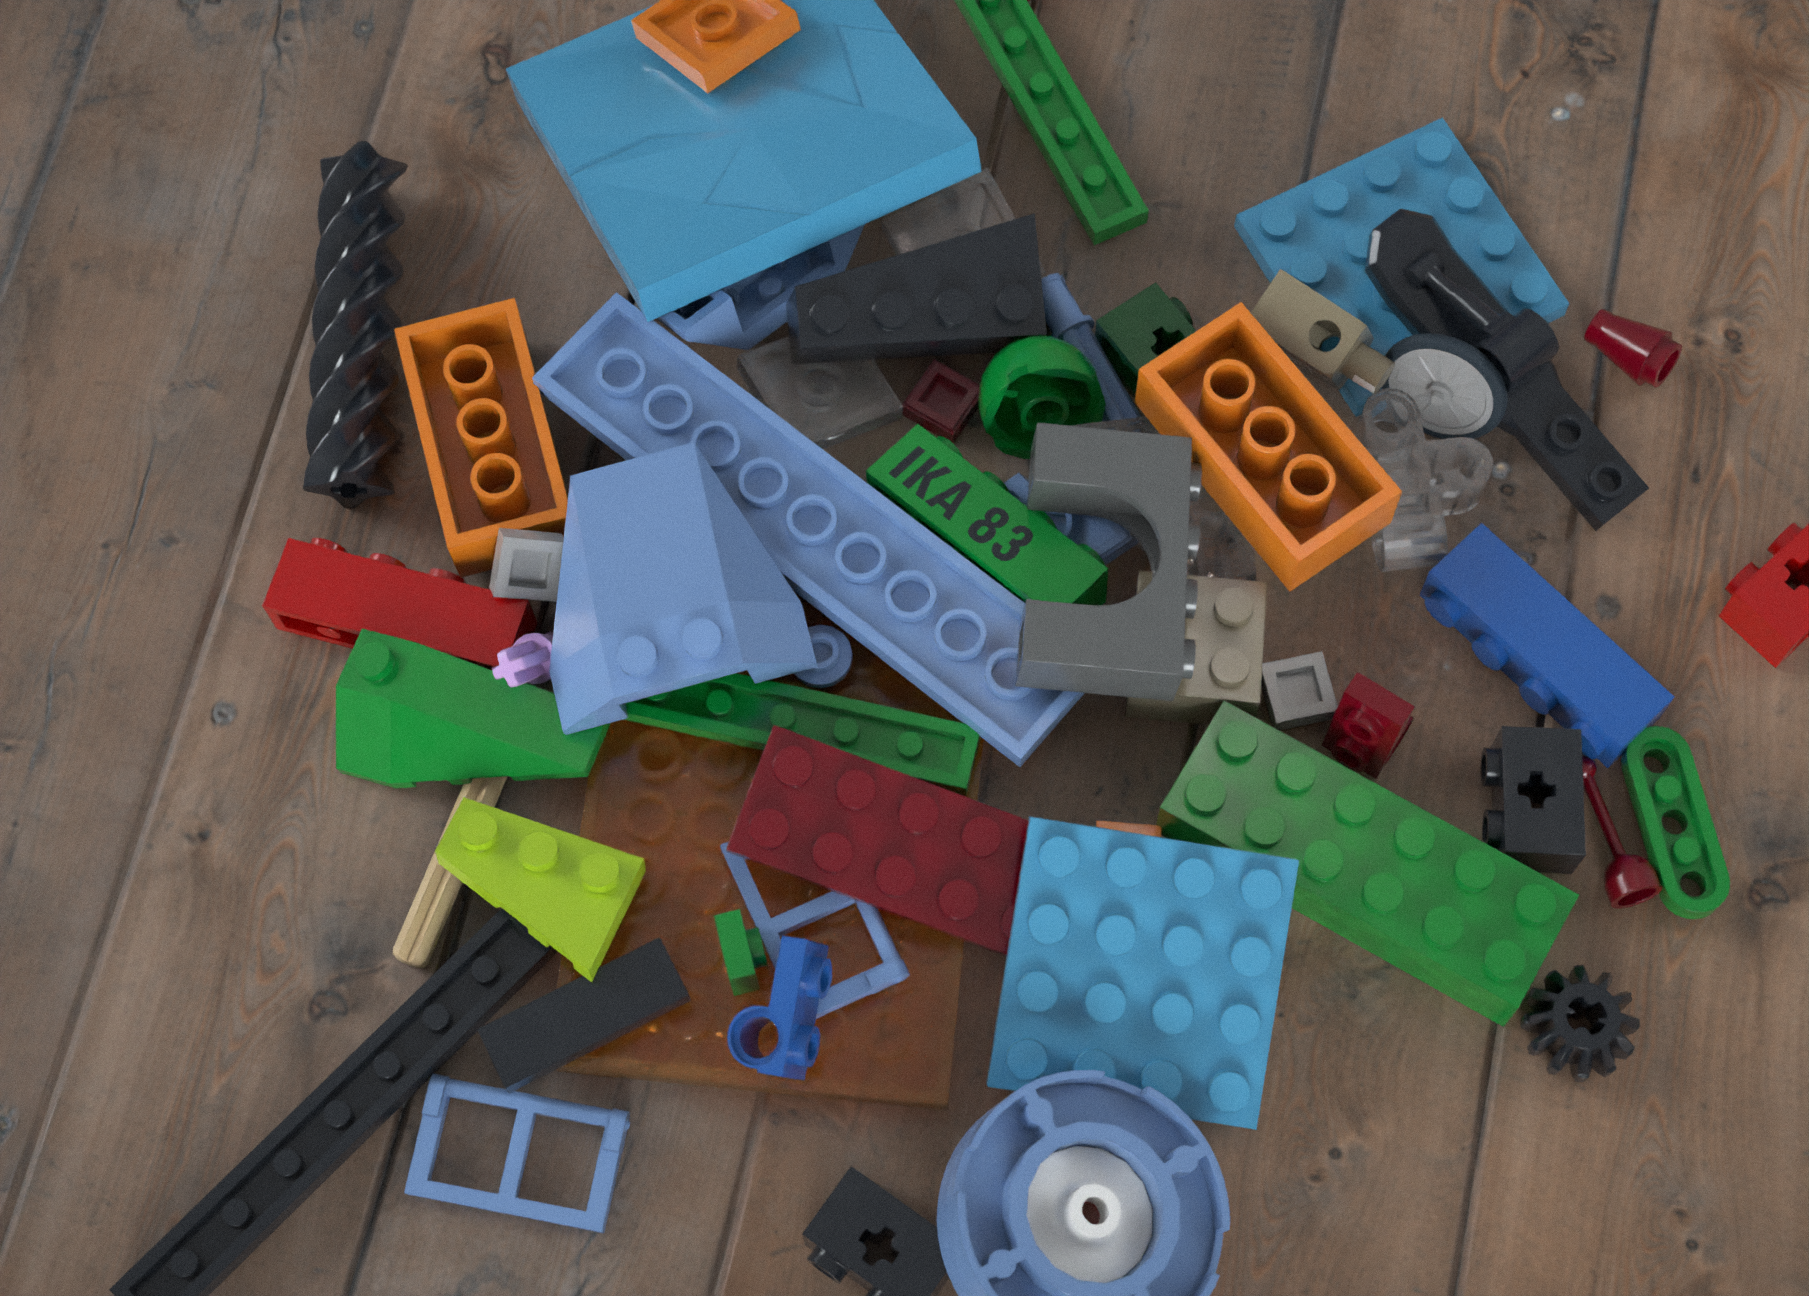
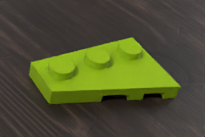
M463 797L435 850L438 864L495 908L501 907L528 928V932L532 937L545 947L552 946L573 963L574 969L590 982L593 981L646 872L644 858Z

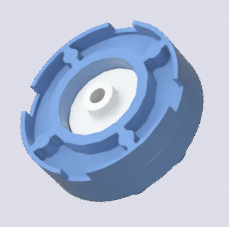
M1072 1070L1059 1072L1024 1085L990 1109L972 1125L954 1149L946 1166L938 1196L937 1231L941 1256L955 1291L959 1296H1210L1220 1275L1215 1273L1221 1254L1223 1233L1230 1230V1210L1225 1181L1209 1143L1189 1116L1162 1093L1150 1086L1141 1090L1121 1080L1105 1077V1071Z

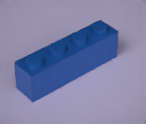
M1483 523L1476 527L1429 571L1420 596L1425 600V606L1431 616L1443 626L1449 628L1453 626L1472 643L1471 647L1474 654L1485 666L1494 671L1501 670L1519 686L1521 697L1533 710L1543 715L1549 714L1564 729H1581L1582 755L1590 759L1597 758L1604 766L1609 768L1622 756L1626 747L1645 728L1653 726L1660 719L1674 699V695Z

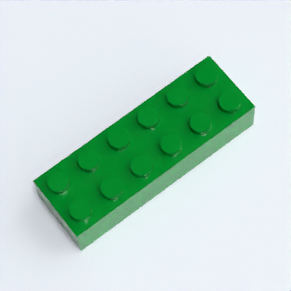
M1225 700L1222 702L1161 804L1156 825L1162 828L1161 835L1169 839L1299 860L1292 909L1502 1027L1506 1025L1519 1008L1579 894Z

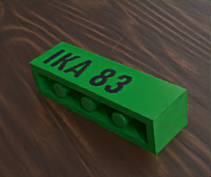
M917 424L866 470V481L870 486L1024 603L1026 599L1102 606L1106 602L1108 568L1105 566L1100 555L1086 544L1077 545L1057 530L1055 523L1045 512L1028 510L1026 505L1010 494L1000 478L988 471L982 473L966 461L959 449L943 436L936 438Z

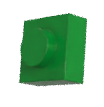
M740 909L714 915L728 978L734 996L760 990L755 969L766 967L768 963L759 927L745 930Z

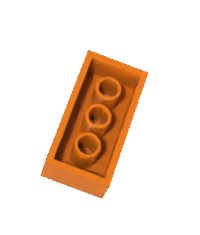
M515 298L395 328L394 332L447 549L459 576L466 577L492 570L499 528L562 533L564 537L568 491L543 396L532 380L536 370Z
M1242 302L1139 368L1134 403L1160 435L1192 438L1191 462L1201 463L1202 465L1201 485L1289 592L1392 522L1402 490Z

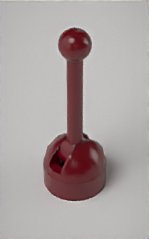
M1582 756L1583 786L1613 856L1603 874L1604 889L1613 908L1622 909L1646 902L1658 895L1662 890L1656 871L1647 859L1634 854H1626L1595 781L1596 764L1589 757Z

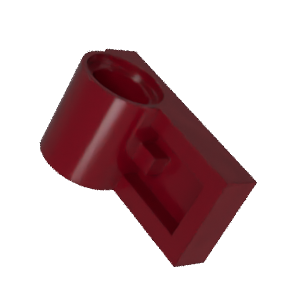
M1357 672L1341 697L1321 746L1330 750L1333 757L1341 765L1355 772L1364 771L1377 779L1412 724L1414 717L1411 714L1415 706Z

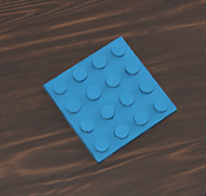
M1443 117L1237 214L1234 227L1270 283L1280 269L1287 272L1366 324L1374 338L1370 347L1384 356L1394 344L1406 337L1412 336V334L1386 305L1365 273V264L1370 233L1400 208L1434 216L1453 248L1513 316L1526 308L1533 310L1547 323H1550L1564 316L1569 306V302ZM1328 338L1323 342L1320 350L1323 352L1333 350L1339 344L1340 338ZM1349 378L1339 390L1355 417L1388 402L1382 388L1376 394H1372Z
M1029 816L988 1069L987 1087L1017 1091L1024 1085L1039 1078L1059 1072L1072 1070L1105 1071V1077L1121 1080L1141 1090L1150 1086L1174 1102L1192 1120L1257 1130L1299 860Z

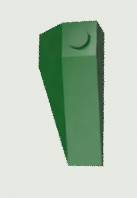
M362 628L336 684V769L342 774L392 788L416 787V782L448 780L452 785L472 783L474 778L510 776L514 781L588 777L611 723L565 735L562 730L554 693L527 683L517 687H510L505 678L496 680L492 670L416 642Z

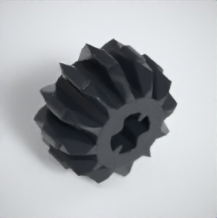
M1584 965L1574 966L1570 971L1568 979L1557 970H1553L1544 978L1545 989L1532 988L1525 1000L1534 1011L1524 1014L1520 1019V1028L1528 1032L1540 1034L1527 1046L1528 1054L1532 1056L1539 1055L1546 1050L1553 1056L1547 1064L1549 1074L1556 1075L1566 1063H1569L1571 1075L1575 1082H1584L1590 1076L1592 1068L1602 1077H1607L1616 1070L1615 1058L1626 1060L1633 1053L1635 1047L1626 1036L1635 1033L1639 1029L1640 1019L1632 1015L1620 1013L1632 1001L1630 992H1620L1612 996L1607 991L1612 984L1613 978L1611 973L1603 972L1594 983H1590L1588 972ZM1572 1017L1574 1020H1580L1585 1017L1590 1022L1591 1028L1587 1030L1585 1027H1580L1573 1030L1568 1023V1019Z

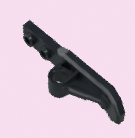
M1400 208L1372 230L1368 241L1365 273L1386 305L1412 335L1432 333L1454 337L1475 347L1490 359L1504 380L1508 399L1505 414L1497 427L1513 435L1595 531L1649 489L1646 483L1562 387L1555 365L1551 361L1558 353V340L1549 324L1539 314L1526 308L1520 310L1514 316L1509 313L1453 248L1434 216Z

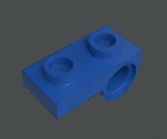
M782 935L769 1007L751 1006L743 1009L734 1017L728 1029L727 1041L729 1050L740 1064L757 1069V1073L805 1080L807 1067H812L815 1063L820 1046V1031L815 1026L819 999H824L827 995L832 979V963L827 958L829 946L807 939ZM772 1021L778 1030V1043L774 1051L764 1057L758 1047V1036L761 1029Z

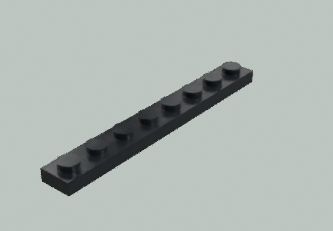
M501 908L109 1289L114 1296H209L558 951L552 946L547 948L529 934L528 928Z

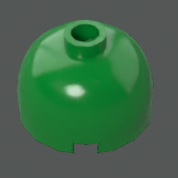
M1031 336L1012 342L996 353L985 368L978 393L979 411L986 434L988 433L993 437L995 446L1004 454L1021 459H1030L1037 423L1097 428L1102 422L1106 406L1096 371L1090 360L1069 342L1052 336Z

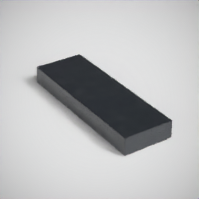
M658 937L599 967L592 982L581 976L478 1028L477 1031L506 1091L511 1093L691 1001V998L661 938Z

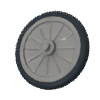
M1425 333L1412 335L1400 340L1386 353L1385 356L1395 362V366L1382 386V391L1389 405L1398 416L1415 429L1444 440L1466 441L1488 434L1501 422L1508 401L1504 380L1490 359L1475 347L1447 335Z

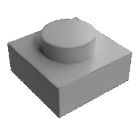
M499 528L489 585L493 597L556 602L564 540L562 533Z
M1322 651L1262 664L1261 688L1272 727L1284 730L1333 719L1338 705Z

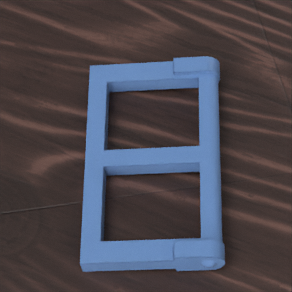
M728 842L720 845L755 926L759 927L762 942L775 970L781 942L779 937L854 903L856 904L883 963L831 986L825 998L819 999L816 1019L865 996L873 995L898 984L910 976L904 960L901 959L878 908L831 891L770 918L745 859L726 852Z
M432 1074L427 1086L422 1110L423 1115L404 1190L405 1194L605 1233L621 1154L623 1153L627 1131L630 1127V1111L615 1108L611 1110L518 1091L508 1093L506 1089ZM450 1097L517 1110L498 1194L431 1181ZM537 1114L605 1127L586 1211L518 1198Z

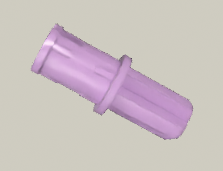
M550 631L544 635L540 633L525 634L517 639L513 646L498 652L499 665L492 668L495 679L505 678L510 687H517L524 683L540 684L550 680L549 668L553 632Z

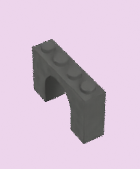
M1037 423L1030 452L1027 509L1096 516L1119 524L1135 536L1144 548L1151 566L1152 581L1136 596L1112 605L1095 606L1026 599L1019 626L1016 671L1017 687L1173 701L1182 678H1192L1195 665L1196 643L1194 639H1185V618H1194L1197 605L1198 582L1196 579H1187L1188 559L1195 560L1197 556L1200 523L1196 520H1189L1190 501L1197 502L1199 498L1202 465L1201 463L1191 462V437Z

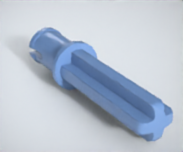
M1054 273L1043 277L1041 281L1046 324L1052 333V337L1067 341L1075 346L1093 365L1106 402L1102 419L1105 428L1109 430L1139 432L1143 425V419L1092 331L1095 325L1093 318L1090 315H1083L1069 291L1062 274Z

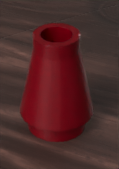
M1601 309L1594 316L1584 335V341L1595 346L1638 386L1646 382L1655 388L1659 387L1672 372L1682 351V345L1672 340L1671 331L1617 316L1605 309Z

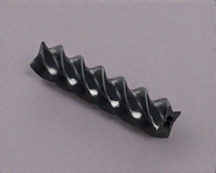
M366 141L357 142L344 155L320 159L321 177L324 185L319 196L317 217L321 239L317 247L314 266L318 293L313 306L312 331L316 346L311 357L309 369V385L313 402L306 426L307 449L310 459L305 470L303 490L330 496L347 509L356 508L368 498L395 494L393 483L378 466L377 462L395 443L397 432L379 406L396 389L399 383L397 371L384 357L382 350L395 337L394 329L402 325L400 318L385 301L384 296L401 279L404 270L402 264L388 249L386 243L404 224L406 217L403 210L392 199L388 190L406 172L408 165L382 157Z

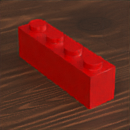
M288 538L262 607L278 630L353 649L363 628L416 642L489 670L499 665L498 652L513 646L516 640L523 635L534 633L537 626V620L527 599L493 597L490 588L486 589L466 584L462 577L450 571L433 568L427 574L408 569L400 560L381 553H372L369 558L347 553V550L341 545L323 538H312L310 543Z

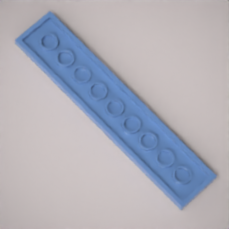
M617 292L532 377L533 383L539 388L543 396L625 460L694 442L792 590L958 720L967 724L980 737L1017 766L1021 767L1084 695V693L1017 687L1019 626L1025 606L1023 601L654 320L647 322L641 310Z

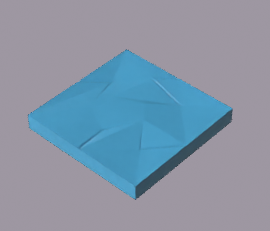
M781 0L797 12L801 30L709 93H706L636 38L631 20L651 6L506 68L519 106L647 322L982 172L976 137L874 0Z

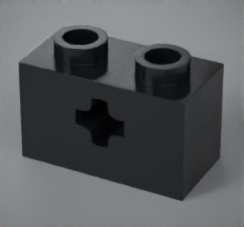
M1502 726L1491 747H1484L1481 755L1482 786L1491 787L1492 810L1486 809L1483 814L1482 842L1539 873L1573 874L1586 856L1581 729ZM1522 791L1530 792L1532 802L1541 804L1539 809L1531 808L1529 797L1520 795Z
M852 1166L802 1233L805 1245L812 1250L807 1258L811 1265L838 1284L847 1275L868 1290L866 1296H937L949 1279L941 1256L937 1227ZM886 1237L891 1239L892 1255L895 1261L891 1264L887 1260L880 1259L874 1266L867 1264L868 1253L864 1245L865 1242L869 1240L879 1245Z

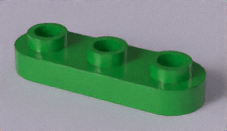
M1663 726L1647 727L1622 753L1621 768L1649 863L1655 869L1662 886V890L1659 893L1661 901L1667 909L1679 917L1701 919L1715 912L1727 898L1730 890L1728 869L1688 743L1679 733ZM1653 757L1659 760L1663 766V772L1653 773L1649 771L1644 765L1643 758ZM1670 817L1678 821L1682 833L1671 834L1667 832L1662 825V818ZM1691 879L1695 881L1700 888V896L1693 897L1687 895L1681 888L1680 880Z

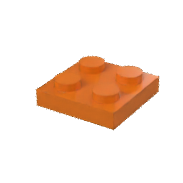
M660 0L631 20L635 36L639 41L706 93L711 92L801 30L797 12L781 0Z

